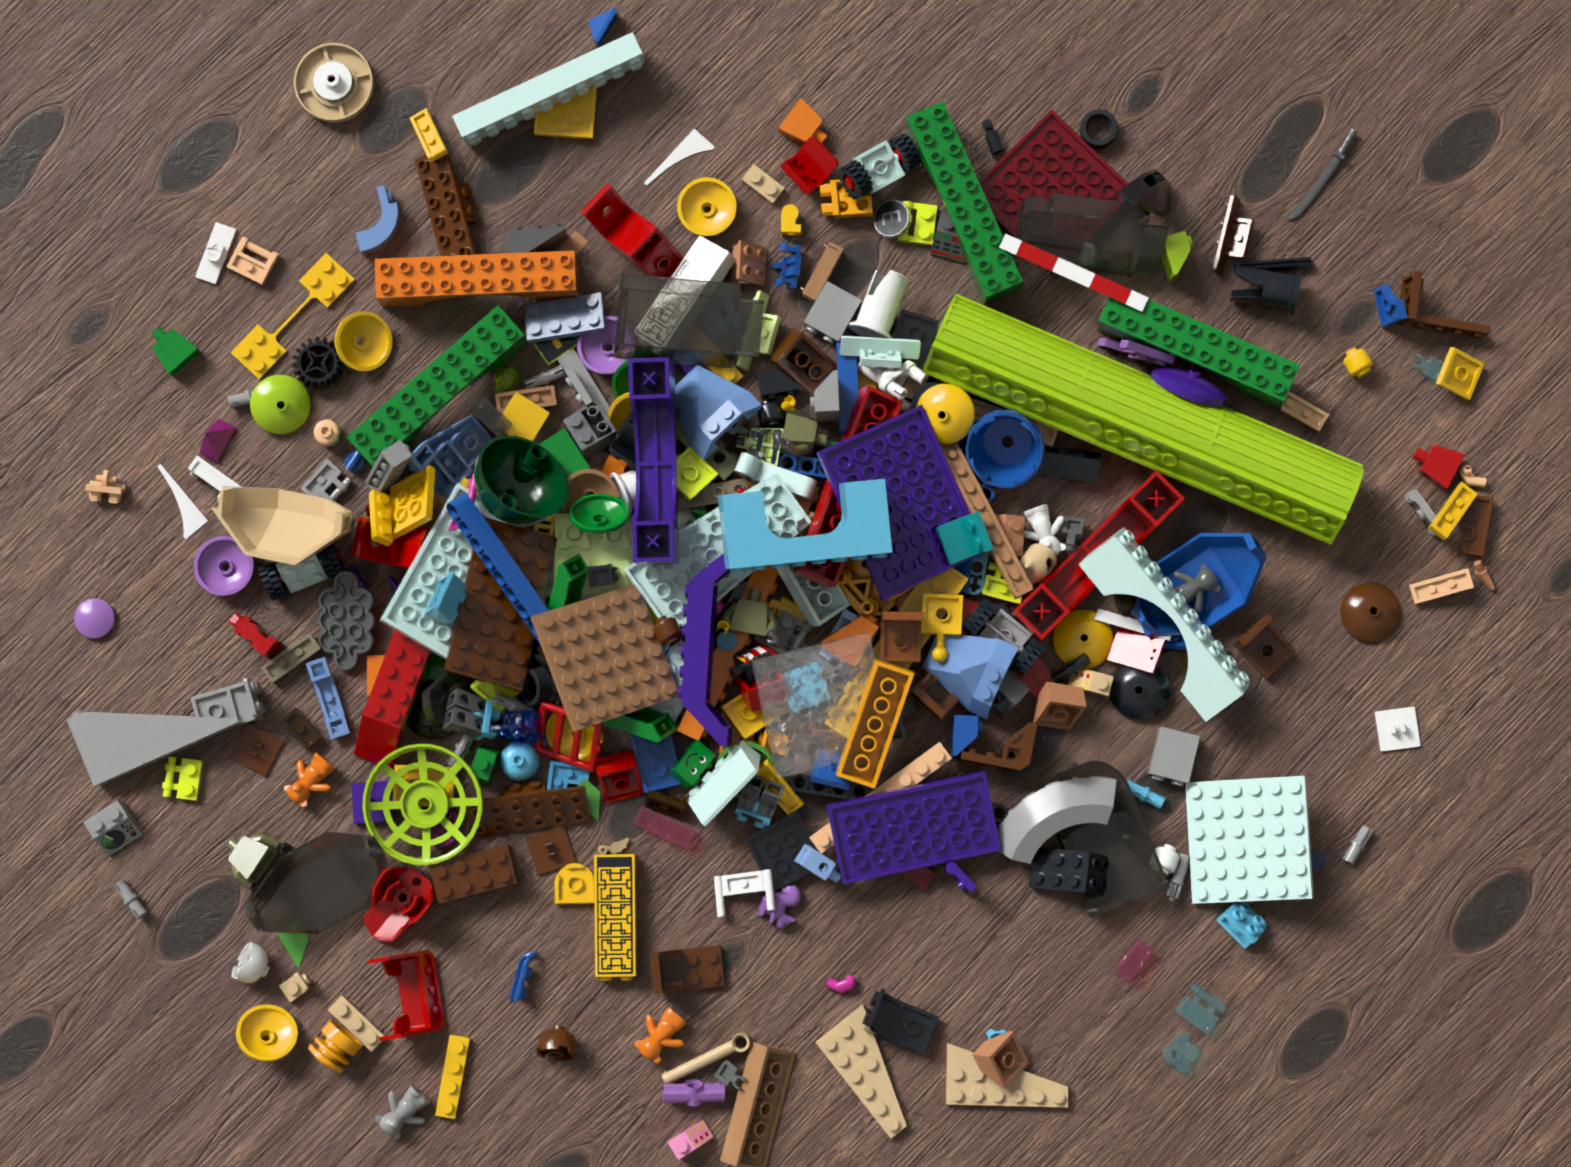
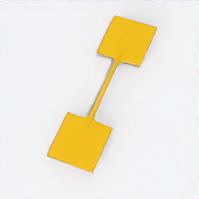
M325 253L299 280L310 293L309 297L273 334L267 333L257 324L234 348L231 354L260 380L286 352L276 341V336L313 298L319 299L328 308L355 279Z
M515 392L495 426L506 432L508 436H518L533 441L550 412ZM464 477L460 485L464 486L467 489H469V487H467L468 479Z

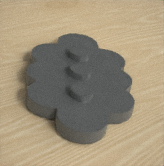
M352 571L338 573L334 578L333 587L323 590L318 600L322 609L317 617L318 626L322 630L318 639L319 646L323 651L333 653L335 665L344 671L357 667L360 662V654L368 653L373 649L375 637L371 631L377 622L376 616L371 611L375 605V596L369 589L360 588V579Z

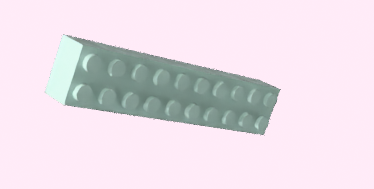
M633 32L459 112L452 117L466 145H476L482 141V138L487 136L494 137L504 128L511 129L517 125V122L523 119L527 121L534 118L535 113L539 111H550L558 102L560 104L567 103L571 100V97L577 94L581 96L588 93L589 89L593 86L601 87L607 83V80L621 78L625 75V72L631 69L632 71L640 69L643 66L642 64L645 63L643 53Z

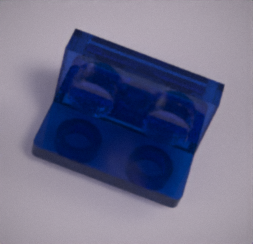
M537 710L505 712L502 726L491 727V731L497 733L498 737L508 738L511 740V743H538L540 740H546V735L537 732L540 712Z

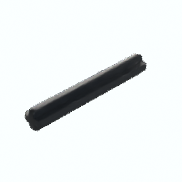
M1311 257L1235 262L1233 264V272H1236L1237 264L1268 271L1311 268L1312 261Z

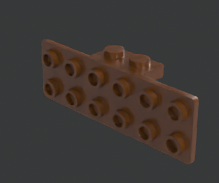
M449 152L432 163L426 154L415 159L440 255H476L468 224L479 222L477 209L474 205L469 184H459L456 182Z
M537 780L530 783H513L505 786V796L483 799V814L480 826L474 837L590 822L585 786L546 791V782ZM466 806L470 831L475 823L477 806Z

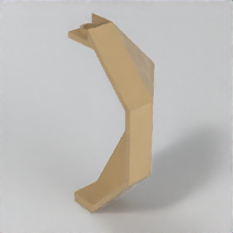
M223 486L217 498L219 506L211 508L244 555L291 565L306 562L350 532L352 511L329 498L277 488Z

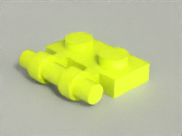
M990 562L988 570L995 571V575H986L981 595L1020 605L1022 597L1014 599L1005 580L1000 578L1001 572L997 564Z
M168 757V764H165V770H167L165 782L162 784V788H164L163 796L171 797L173 789L177 790L176 798L198 801L203 761L182 758L181 766H176V757ZM174 771L180 772L178 784L173 783Z

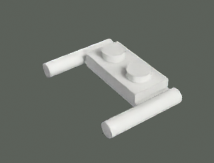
M771 869L714 877L717 917H725L724 896L764 891L766 892L767 911L775 910Z

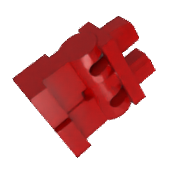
M235 613L228 621L235 627L233 632L253 642L251 646L269 659H272L284 645L271 635L269 638L266 637L264 630L257 625L258 623L248 616L243 617Z

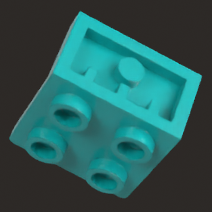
M980 511L936 527L949 564L957 563L993 549Z

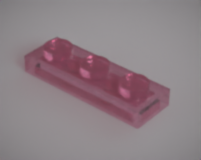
M642 805L633 824L686 849L689 848L696 833V830Z

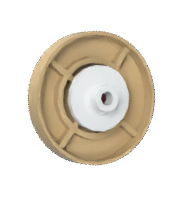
M327 43L313 48L300 60L294 75V89L300 104L311 116L324 122L340 123L356 117L367 107L374 90V78L368 62L357 50L345 44Z

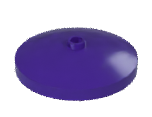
M1155 366L1151 372L1150 377L1157 384L1191 401L1212 407H1224L1228 400V396L1224 391L1200 376L1201 373L1190 369L1187 371L1175 367Z

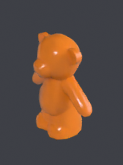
M317 752L314 754L310 766L306 767V769L302 760L297 761V773L300 781L284 787L288 797L302 807L308 806V798L311 791L327 792L331 788L327 784L318 783L331 774L336 767Z
M667 1007L660 1022L655 1027L653 1017L648 1014L646 1016V1024L650 1036L642 1041L637 1040L634 1044L643 1057L659 1063L661 1061L660 1053L662 1046L682 1047L684 1045L682 1040L670 1038L681 1030L687 1022Z

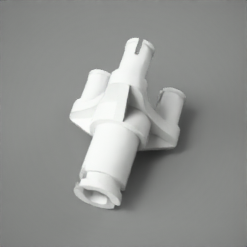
M910 360L902 363L901 368L887 369L885 367L867 368L861 366L860 362L857 366L858 372L863 373V375L877 383L880 390L903 401L900 409L902 412L913 409L912 403L905 400L906 395L902 394H907V389L903 388L906 379L911 377L922 385L926 383L929 377L928 374L923 373Z

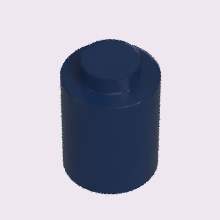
M1311 850L1312 871L1322 869L1326 863L1325 855L1321 851Z

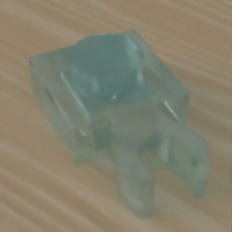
M1416 354L1414 357L1420 360V364L1417 365L1412 362L1411 367L1423 369L1422 376L1437 381L1444 362L1432 356L1427 361L1423 356Z

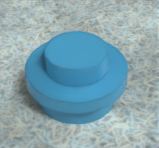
M723 631L717 637V645L724 651H730L736 646L737 638L731 631H728L727 635H724L725 631Z

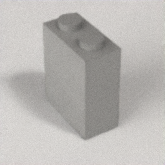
M827 281L804 321L805 330L813 335L817 333L822 335L823 340L833 345L840 342L841 337L844 336L850 322L858 311L862 300Z
M1160 726L1147 774L1152 775L1151 779L1163 781L1164 778L1172 780L1171 784L1183 786V783L1188 784L1200 736Z

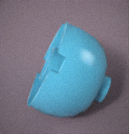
M516 741L507 745L501 752L499 759L503 773L508 778L516 781H525L533 777L540 765L539 754L535 748L523 741Z

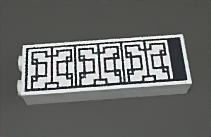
M699 235L634 330V334L638 338L637 342L646 348L649 345L652 347L651 350L659 356L664 354L670 358L671 353L674 352L735 263L736 259L730 252Z

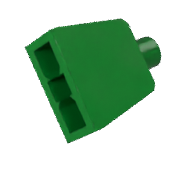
M158 327L152 333V336L158 341L152 348L166 371L172 377L201 352L174 329L166 333L161 327Z
M483 744L478 747L471 768L478 778L479 784L490 787L501 750Z

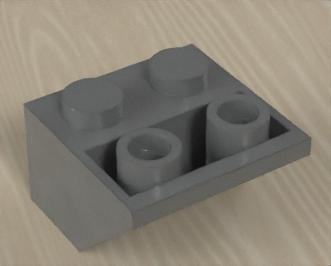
M598 401L593 402L563 420L568 434L585 460L603 451L617 433V430Z

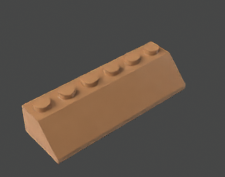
M751 1042L742 1077L748 1079V1083L744 1081L740 1083V1087L744 1090H738L720 1161L736 1167H766L796 1053Z

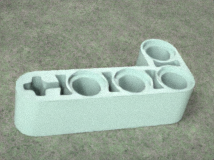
M741 452L734 470L740 477L757 484L778 473L791 493L805 500H811L817 481L810 477L762 462L757 457Z

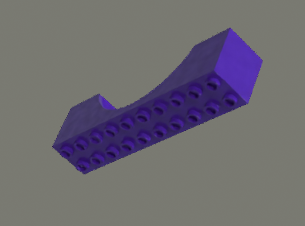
M669 357L628 359L629 400L633 417L636 455V495L632 520L633 563L637 565L679 564L674 362Z

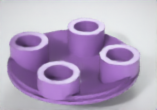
M94 598L84 601L75 612L74 621L76 628L82 635L88 638H100L113 629L114 612L111 606L101 599Z

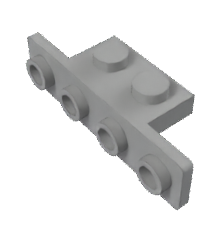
M571 349L557 359L568 376L565 378L567 384L571 389H576L578 394L575 396L581 406L584 404L588 406L598 401L607 415L610 406L575 350Z

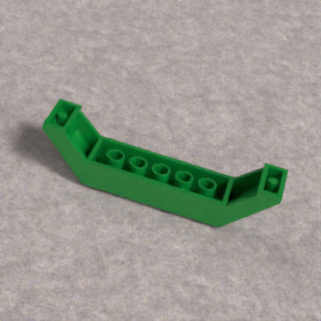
M580 553L558 565L548 605L549 611L582 601L581 596L585 575L589 572V569ZM648 707L603 722L606 726L657 743L677 730L668 712L663 714Z

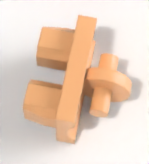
M104 470L103 475H96V481L91 480L89 484H86V491H89L90 501H101L102 493L104 492L109 493L108 502L118 504L121 502L122 493L126 490V484L116 483L117 477L110 476V470Z

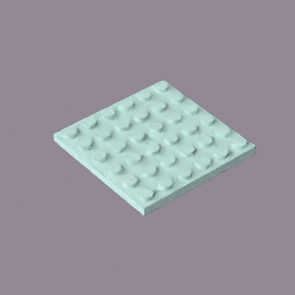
M1306 776L1185 783L1192 904L1314 898Z

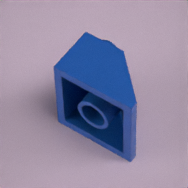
M954 715L952 717L951 757H956L982 732V721H978V716Z

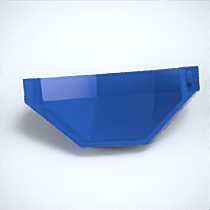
M1200 533L1156 563L1159 565L1163 576L1171 580L1173 587L1185 584L1184 581L1174 577V572L1176 571L1185 573L1193 578L1200 572L1202 564H1206L1209 569L1214 571L1221 590L1219 592L1213 590L1203 592V607L1201 612H1197L1201 623L1206 624L1211 629L1248 605L1267 557L1261 544L1251 533ZM1137 598L1130 613L1141 623L1146 636L1182 635L1178 626L1165 611L1146 599ZM1195 598L1187 604L1190 609L1195 610Z

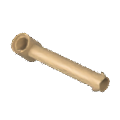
M739 1032L732 1040L668 1072L666 1070L661 1074L665 1084H673V1082L736 1051H746L751 1044V1038L747 1033ZM744 1037L747 1045L745 1047L737 1046L736 1038Z

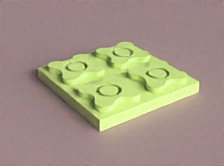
M555 514V537L557 538V543L554 551V581L558 565L580 553L587 567L613 564V568L617 567L618 580H615V585L590 587L589 572H587L582 594L601 595L634 585L624 571L626 567L633 563L632 520L634 515H629L628 521L616 531L606 534H591L576 528L570 522L569 514Z

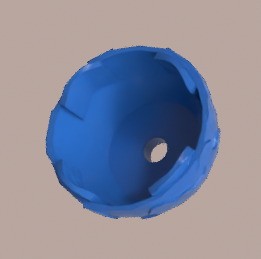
M997 410L982 416L970 429L966 444L967 462L980 480L987 485L1008 489L1022 486L1037 474L1045 452L1042 433L1027 416L1013 410ZM1010 436L1013 439V444L1005 445L1002 441L1003 437Z

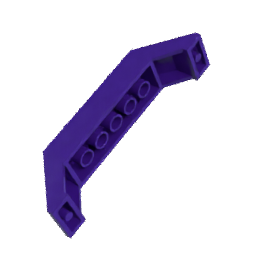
M724 553L689 581V585L685 587V597H688V604L684 605V617H687V621L682 629V637H685V645L681 647V657L684 658V665L680 666L679 677L683 678L682 686H679L678 698H681L682 705L721 747H728L732 742L733 724H727L710 703L718 582L730 572V569H725Z

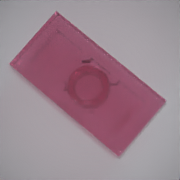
M1138 938L1113 970L1130 983L1154 953V950Z

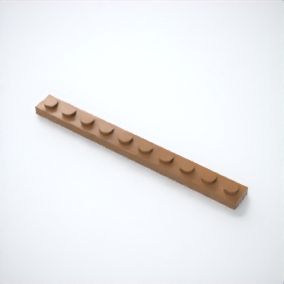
M957 442L940 444L970 514L980 511L993 546L990 553L1014 599L1033 592L1034 589Z

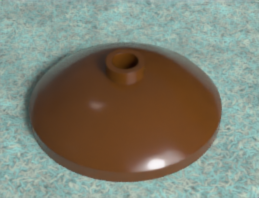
M1369 582L1355 586L1345 595L1340 607V617L1344 628L1354 638L1363 642H1378L1386 639L1396 630L1400 622L1401 609L1397 597L1390 589L1384 585ZM1370 608L1376 609L1375 615L1370 613Z

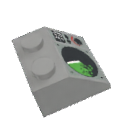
M120 800L115 801L83 822L93 839L108 856H111L143 835L124 802Z

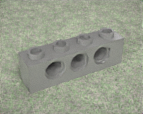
M399 440L380 453L365 480L366 485L371 491L375 489L385 493L392 485L398 482L412 457L410 448Z

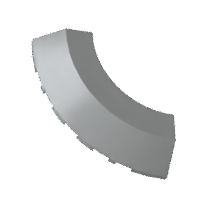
M1090 776L1089 778L1072 777L1070 780L1052 782L1045 785V788L1028 794L1021 800V803L1008 812L1003 822L999 823L997 827L1001 847L999 852L1012 860L1031 864L1034 855L1041 845L1060 830L1083 823L1107 825L1114 805L1116 779L1102 776Z

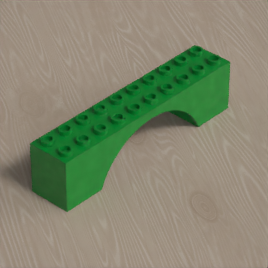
M942 101L907 116L905 129L909 138H912L913 143L917 144L916 148L920 151L918 154L921 155V164L929 173L947 209L958 236L969 274L983 305L985 306L1020 291L1023 280L1011 253L999 248L1004 237L944 102Z
M1109 297L1098 321L1097 331L1120 341L1130 340L1191 362L1229 382L1244 395L1278 410L1281 409L1300 367L1297 363L1149 299L1143 311H1140Z
M497 305L351 432L347 438L372 467L380 453L397 441L401 440L403 444L409 447L422 428L453 398L481 377L502 367L528 344L525 335Z

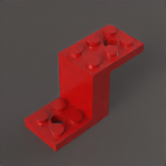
M608 183L580 211L613 249L636 264L660 291L684 259L658 227L633 211ZM609 207L608 212L603 215L604 209ZM664 260V264L659 267L660 262Z
M359 517L351 556L408 570L430 530L415 528L393 540V543L389 546L376 541L372 546L371 521L369 518Z

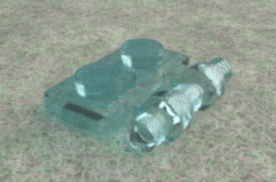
M1193 983L1189 990L1195 994L1194 997L1191 999L1185 994L1174 1012L1208 1035L1219 1020L1213 1014L1214 1011L1217 1009L1223 1013L1227 1007L1221 1003L1219 998H1214L1208 994L1205 988ZM1200 999L1210 1004L1208 1009L1198 1004Z

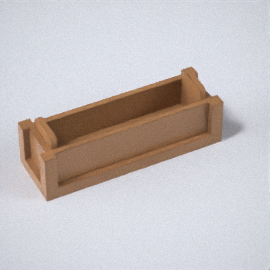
M830 241L828 245H823L825 251L805 289L800 288L803 294L802 297L815 303L824 285L830 279L843 254L844 248Z
M554 385L496 393L494 395L497 416L504 412L515 392L540 407H557Z

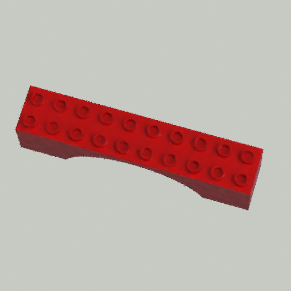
M1156 470L1011 613L1012 617L1032 633V638L1040 642L1096 587L1078 565L1089 553L1123 527L1133 533L1135 541L1139 544L1185 498Z

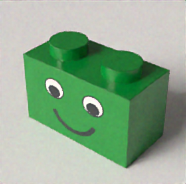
M696 740L689 745L668 773L685 788L692 785L696 786L702 779L700 776L704 770L708 771L714 764L712 760L716 755L699 740Z

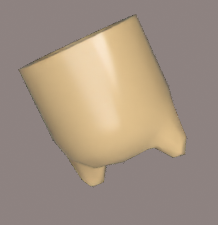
M1043 544L1031 545L1019 561L1032 587L1044 581L1057 563L1055 553ZM1047 559L1051 560V566L1047 567Z

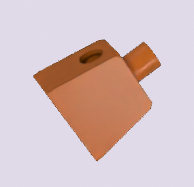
M801 98L778 128L780 134L802 145L811 136H815L822 144L828 137L827 134L820 130L823 120Z

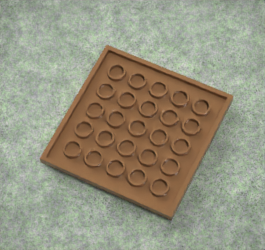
M635 584L531 617L573 732L678 697V689L663 648L653 632L654 624L645 600Z

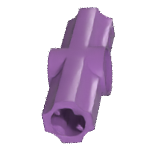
M693 1079L686 1081L685 1084H663V1103L685 1102L689 1106H699L702 1102H724L725 1100L724 1083H703L700 1080Z

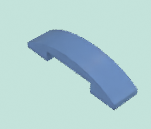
M323 657L306 663L325 717L330 738L334 739L349 734L350 729L326 658Z

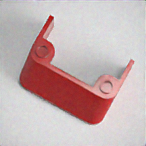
M423 950L367 960L368 964L383 962L385 973L391 977L397 976L403 1016H399L394 1020V1034L379 1037L380 1041L439 1031L443 1028L445 1019L435 957L431 951Z

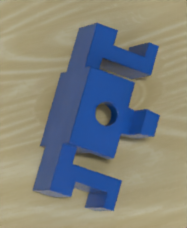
M788 242L780 244V252L789 253L792 256H783L782 262L773 264V269H780V276H782L776 278L775 286L779 287L786 284V289L792 290L797 287V279L800 276L801 245L796 244L788 247Z

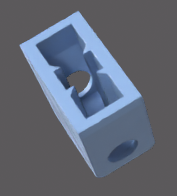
M804 844L794 860L825 881L829 878L837 883L841 877L840 871L834 868L835 862ZM821 863L824 864V868L822 870L819 869Z

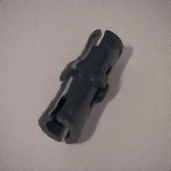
M1082 653L1071 662L1067 661L1065 666L1052 673L1051 677L1055 683L1060 684L1070 676L1077 675L1079 670L1091 664V660L1086 653Z

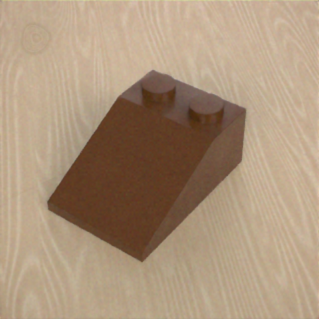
M794 328L768 358L783 373L813 397L814 391L833 370H837V364L802 331Z

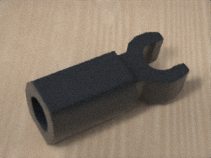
M990 119L984 120L982 126L986 133L985 140L990 154H998L1003 151L997 131L994 132Z

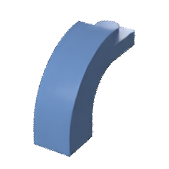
M384 185L377 187L382 207L380 220L374 227L355 233L362 255L371 254L384 248L393 239L399 227V205L397 202L390 204V202H393L391 191H387Z

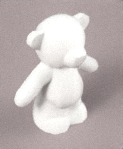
M1047 504L1024 512L1028 522L1035 531L1024 530L1025 538L1039 541V544L1048 546L1056 556L1060 551L1066 549V545L1060 543L1054 536L1064 522L1063 516H1059L1051 526Z

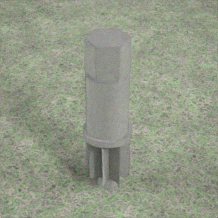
M1179 853L1180 860L1170 880L1166 894L1171 902L1180 897L1190 862L1189 855Z

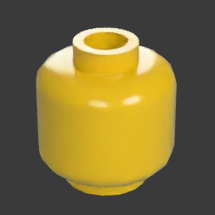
M1355 347L1345 353L1347 356L1344 358L1343 364L1351 376L1361 378L1372 371L1373 361L1365 349L1357 350Z

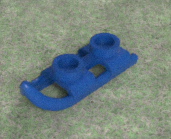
M528 952L519 960L509 1000L519 1002V999L526 998L528 989L524 987L525 980L530 979L533 972L532 967H528V964L533 957L538 956V952Z

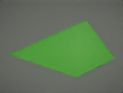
M585 778L578 786H585L589 812L598 821L600 791Z
M297 922L279 933L278 936L299 969L309 938L300 923Z

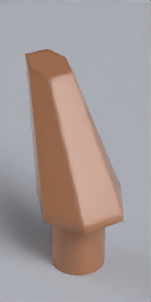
M1480 560L1475 561L1476 576L1490 590H1494L1495 586L1486 566H1483Z

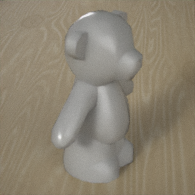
M414 1085L407 1089L399 1104L397 1103L394 1091H390L388 1098L392 1112L375 1118L376 1123L380 1125L381 1130L386 1135L399 1139L403 1123L424 1124L425 1119L423 1117L413 1115L416 1111L428 1105L430 1101Z

